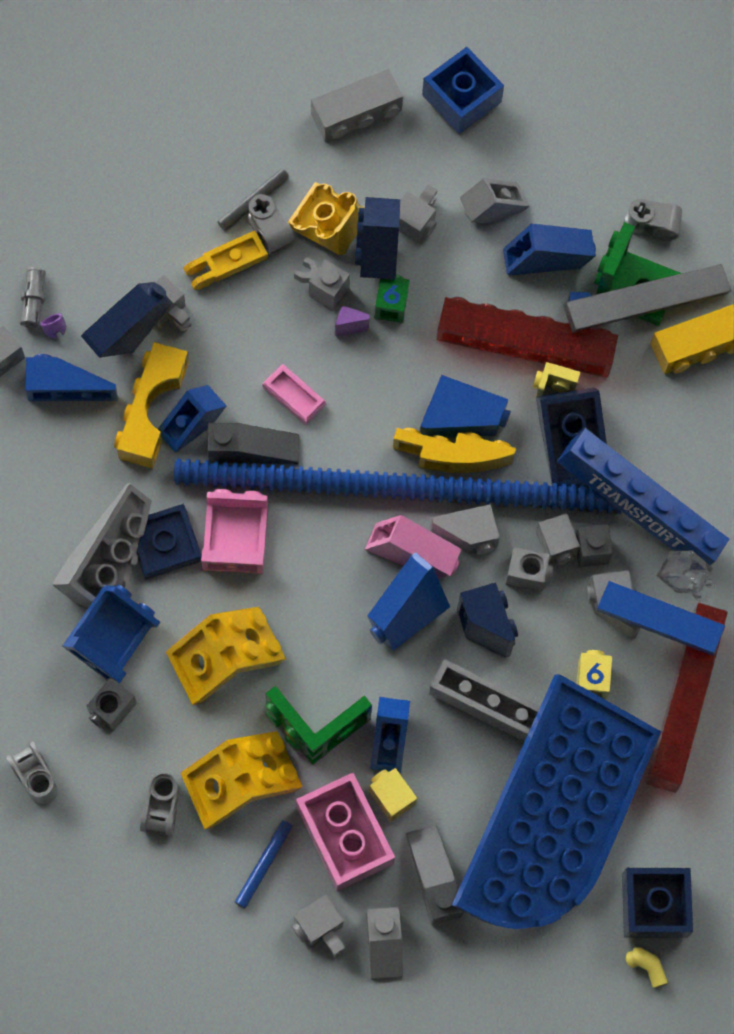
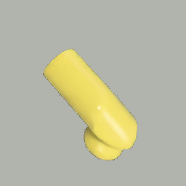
M635 947L633 951L627 952L625 959L628 966L631 968L639 966L647 970L653 988L668 984L661 961L657 955L642 947Z

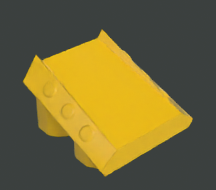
M315 182L288 223L293 231L338 255H344L357 235L359 208L365 207L359 204L355 194L350 192L338 194L334 192L332 186Z

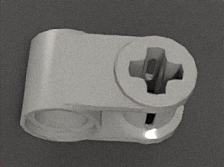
M263 194L251 198L248 222L253 230L256 231L267 253L270 254L295 240L293 231L273 200Z
M637 199L630 204L624 222L635 226L633 234L655 237L664 241H673L679 237L682 208L671 203Z
M34 741L30 742L29 747L18 754L6 756L19 781H22L35 803L46 805L56 798L57 785ZM41 781L49 783V787L45 792H34L37 783Z
M159 773L151 779L147 800L141 816V832H145L148 829L165 832L166 836L172 837L177 814L179 786L171 774ZM162 782H169L173 785L172 792L167 796H160L156 793L157 786Z

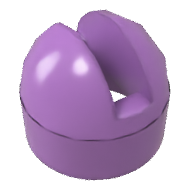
M61 313L50 315L40 323L44 333L50 338L56 339V333L58 332L62 336L65 334L66 322Z

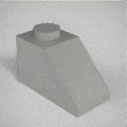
M483 178L460 197L465 215L471 222L489 224L530 207L517 182Z
M491 504L435 516L431 519L430 528L432 533L459 547L468 554L476 552L477 555H484L498 547L500 537Z
M629 570L593 575L589 586H586V598L588 604H593L594 613L629 638L636 637L640 630L639 627L597 611L609 581L632 589Z
M399 907L367 909L366 922L371 979L403 977Z

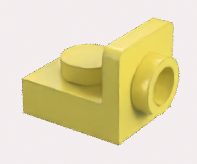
M546 362L544 371H537L533 388L538 389L536 397L543 396L546 385L559 393L575 391L580 372Z

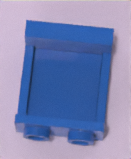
M116 585V587H102L62 645V647L108 681L111 677L118 683H121L127 674L122 669L147 632L152 627L157 628L161 623L154 617L155 612L143 603L138 605L131 599L132 594L120 585Z

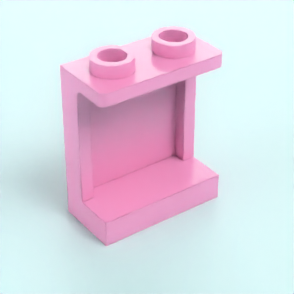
M216 489L214 492H207L204 548L201 558L202 570L263 574L268 496L262 495L258 491H246L244 494H236L227 489Z

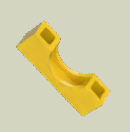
M153 342L151 351L145 352L142 360V368H144L142 377H137L133 386L132 394L135 395L133 403L127 404L124 412L123 421H126L123 431H118L114 442V448H117L119 460L151 469L154 468L162 445L161 431L155 428L147 417L151 403L160 394L181 388L189 365L188 351Z

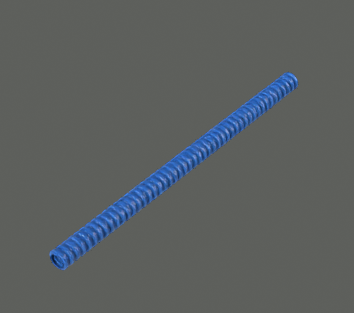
M177 458L174 464L175 485H180V482H183L185 486H189L190 483H194V486L203 484L204 487H208V484H213L214 488H217L218 485H222V488H227V485L232 486V489L241 486V489L244 490L246 487H250L251 490L259 487L260 491H264L265 488H269V491H274L275 488L279 489V492H283V489H288L290 493L293 490H297L298 493H302V490H305L307 494H311V491H316V494L326 492V495H330V492H335L336 496H339L340 493H344V496H349V493L354 494V497H358V494H363V497L373 495V498H377V495H382L383 499H386L387 496H391V499H396L397 496L401 497V500H405V497H410V500L413 501L415 498H419L420 501L428 498L429 502L438 499V502L448 500V503H452V500H457L459 504L462 501H466L467 504H471V501H474L476 505L485 502V505L494 503L495 506H499V503H504L505 507H508L509 504H513V507H518V504H520L523 508L532 505V508L535 509L537 506H541L542 509L550 506L551 510H555L556 507H560V510H565L566 507L570 511L579 508L581 512L584 509H588V512H593L596 509L598 513H602L603 510H607V513L616 511L617 514H621L622 512L590 487L586 488L585 485H581L579 488L575 484L567 487L564 483L561 486H557V483H552V486H549L547 482L539 485L538 482L529 484V481H524V484H520L518 480H515V483H510V480H506L503 483L500 479H496V482H491V479L482 481V478H477V481H473L472 477H468V480H463V477H459L457 480L453 476H449V479H444V476L441 475L440 478H435V475L426 478L425 474H421V477H416V474L407 476L406 473H402V476H397L395 472H393V475H388V472L380 475L378 471H374V474H369V471L360 473V470L350 473V469H346V472H341V469H337L334 472L331 468H327V471H322V468L313 470V467L304 470L303 466H299V469H294V466L285 468L284 465H281L280 468H275L273 464H271V467H266V464L258 467L256 463H252V466H247V463L238 465V462H233V465H229L227 461H224V464H219V461H214V464H212L209 460H205V463H200V460L191 462V459H186V462H182L181 458Z

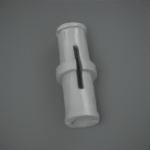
M29 267L26 271L25 290L21 293L23 309L20 325L26 328L39 327L41 304L45 300L43 284L46 271L39 267Z

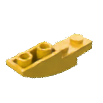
M406 427L404 429L397 428L393 440V449L420 456L419 468L448 473H473L498 469L512 464L516 448L511 447L505 441L495 440L492 442L484 440L478 434L466 432L465 434L458 433L455 443H452L446 437L439 435L430 437L421 434L420 431L414 428Z

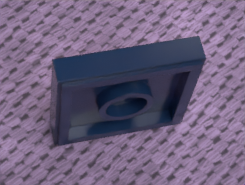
M184 503L148 515L145 532L140 537L136 552L145 580L201 562L202 554Z

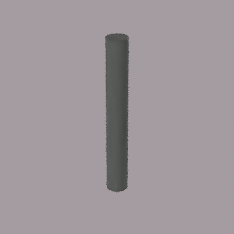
M283 168L222 217L218 221L219 226L223 230L229 228L249 211L251 198L259 194H270L289 178L288 173Z

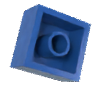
M465 47L423 78L422 96L460 134L502 102L504 85L468 47Z

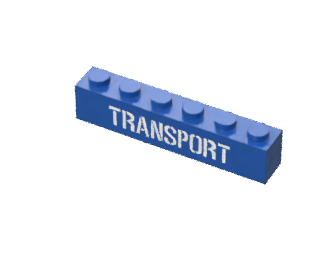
M586 428L570 441L557 460L561 466L699 571L716 562L729 541V538Z

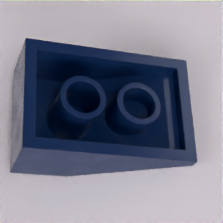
M593 387L536 397L551 484L557 483V486H561L562 483L567 486H571V484H584V482L561 466L557 460L570 441L585 428L607 444L599 390Z

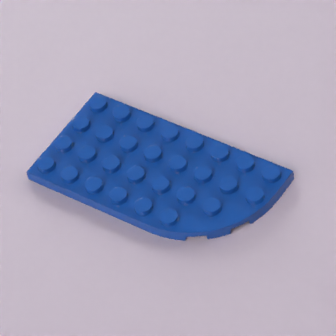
M560 674L554 675L452 906L491 925L511 929H526L551 924L561 919V916L570 911L574 906L580 905L588 896L601 874L662 731Z

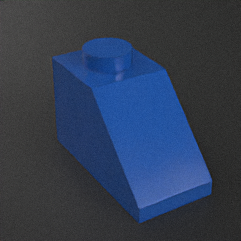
M209 385L187 390L158 430L161 431V437L174 452H178L206 431L208 423H214L227 406Z
M379 697L370 769L380 771L386 769L390 772L396 768L401 773L410 701Z

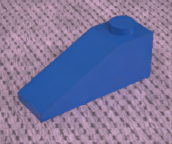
M48 354L26 357L25 391L28 401H118L116 384Z

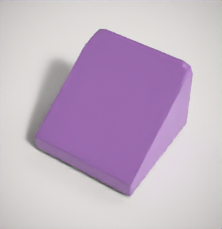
M342 306L335 324V336L368 331L370 315Z

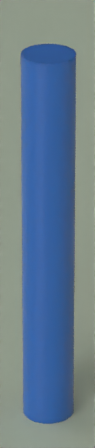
M281 821L234 903L244 909L247 907L290 833L293 825L287 821Z

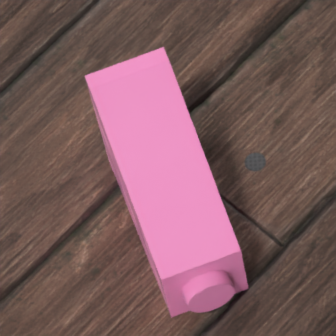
M399 515L376 523L364 550L402 566L416 552L434 568L438 579L455 573L459 566L460 560L458 557L462 549L408 518Z

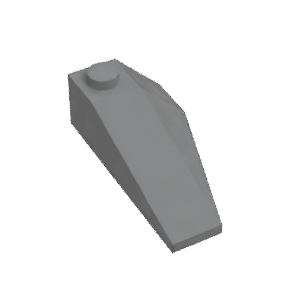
M127 483L68 557L52 585L72 601L89 608L103 586L116 587V585H120L130 592L132 583L129 581L133 566L137 564L138 555H136L140 537L145 532L152 500L132 484Z

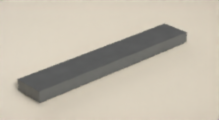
M719 264L569 301L563 307L572 333L725 295L732 290L723 265Z

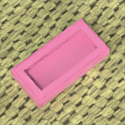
M284 364L262 384L269 394L305 425L326 406V401Z

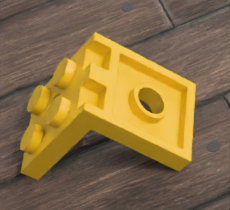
M259 606L210 614L166 651L192 705L201 704L238 673L277 666L286 660L280 643L276 640ZM200 655L204 659V669L199 665Z
M278 731L228 739L180 773L204 830L214 828L252 801L293 793L303 787ZM214 780H216L219 785L218 794L214 790Z

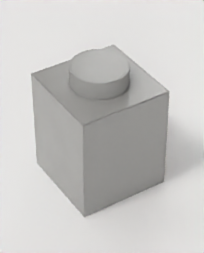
M563 514L538 523L536 534L543 552L550 554L548 564L557 562L558 565H563L574 560L580 545L568 515Z

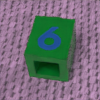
M397 274L395 280L380 279L374 319L403 323L410 279H404Z

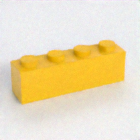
M734 304L654 332L650 345L663 373H681L697 362L706 364L722 353L733 354Z

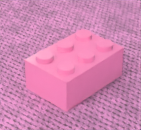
M350 773L296 799V808L337 892L394 865L395 856L354 773Z

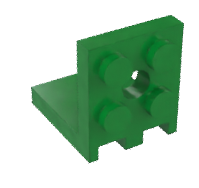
M624 222L620 232L614 230L607 253L603 255L599 264L598 273L594 284L598 285L596 295L681 273L628 252L635 226ZM666 310L636 318L660 326Z
M276 686L265 693V708L267 710L265 715L274 727L281 726L287 734L284 738L295 752L300 749L312 765L371 720L372 704L364 695L317 733H314Z

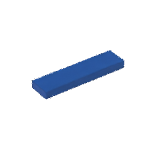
M611 581L608 582L597 607L598 612L714 656L725 630V625Z

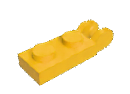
M254 230L203 253V256L187 263L183 270L189 276L202 271L206 266L208 267L209 272L198 276L191 282L194 290H200L210 286L214 281L218 282L268 259V253Z

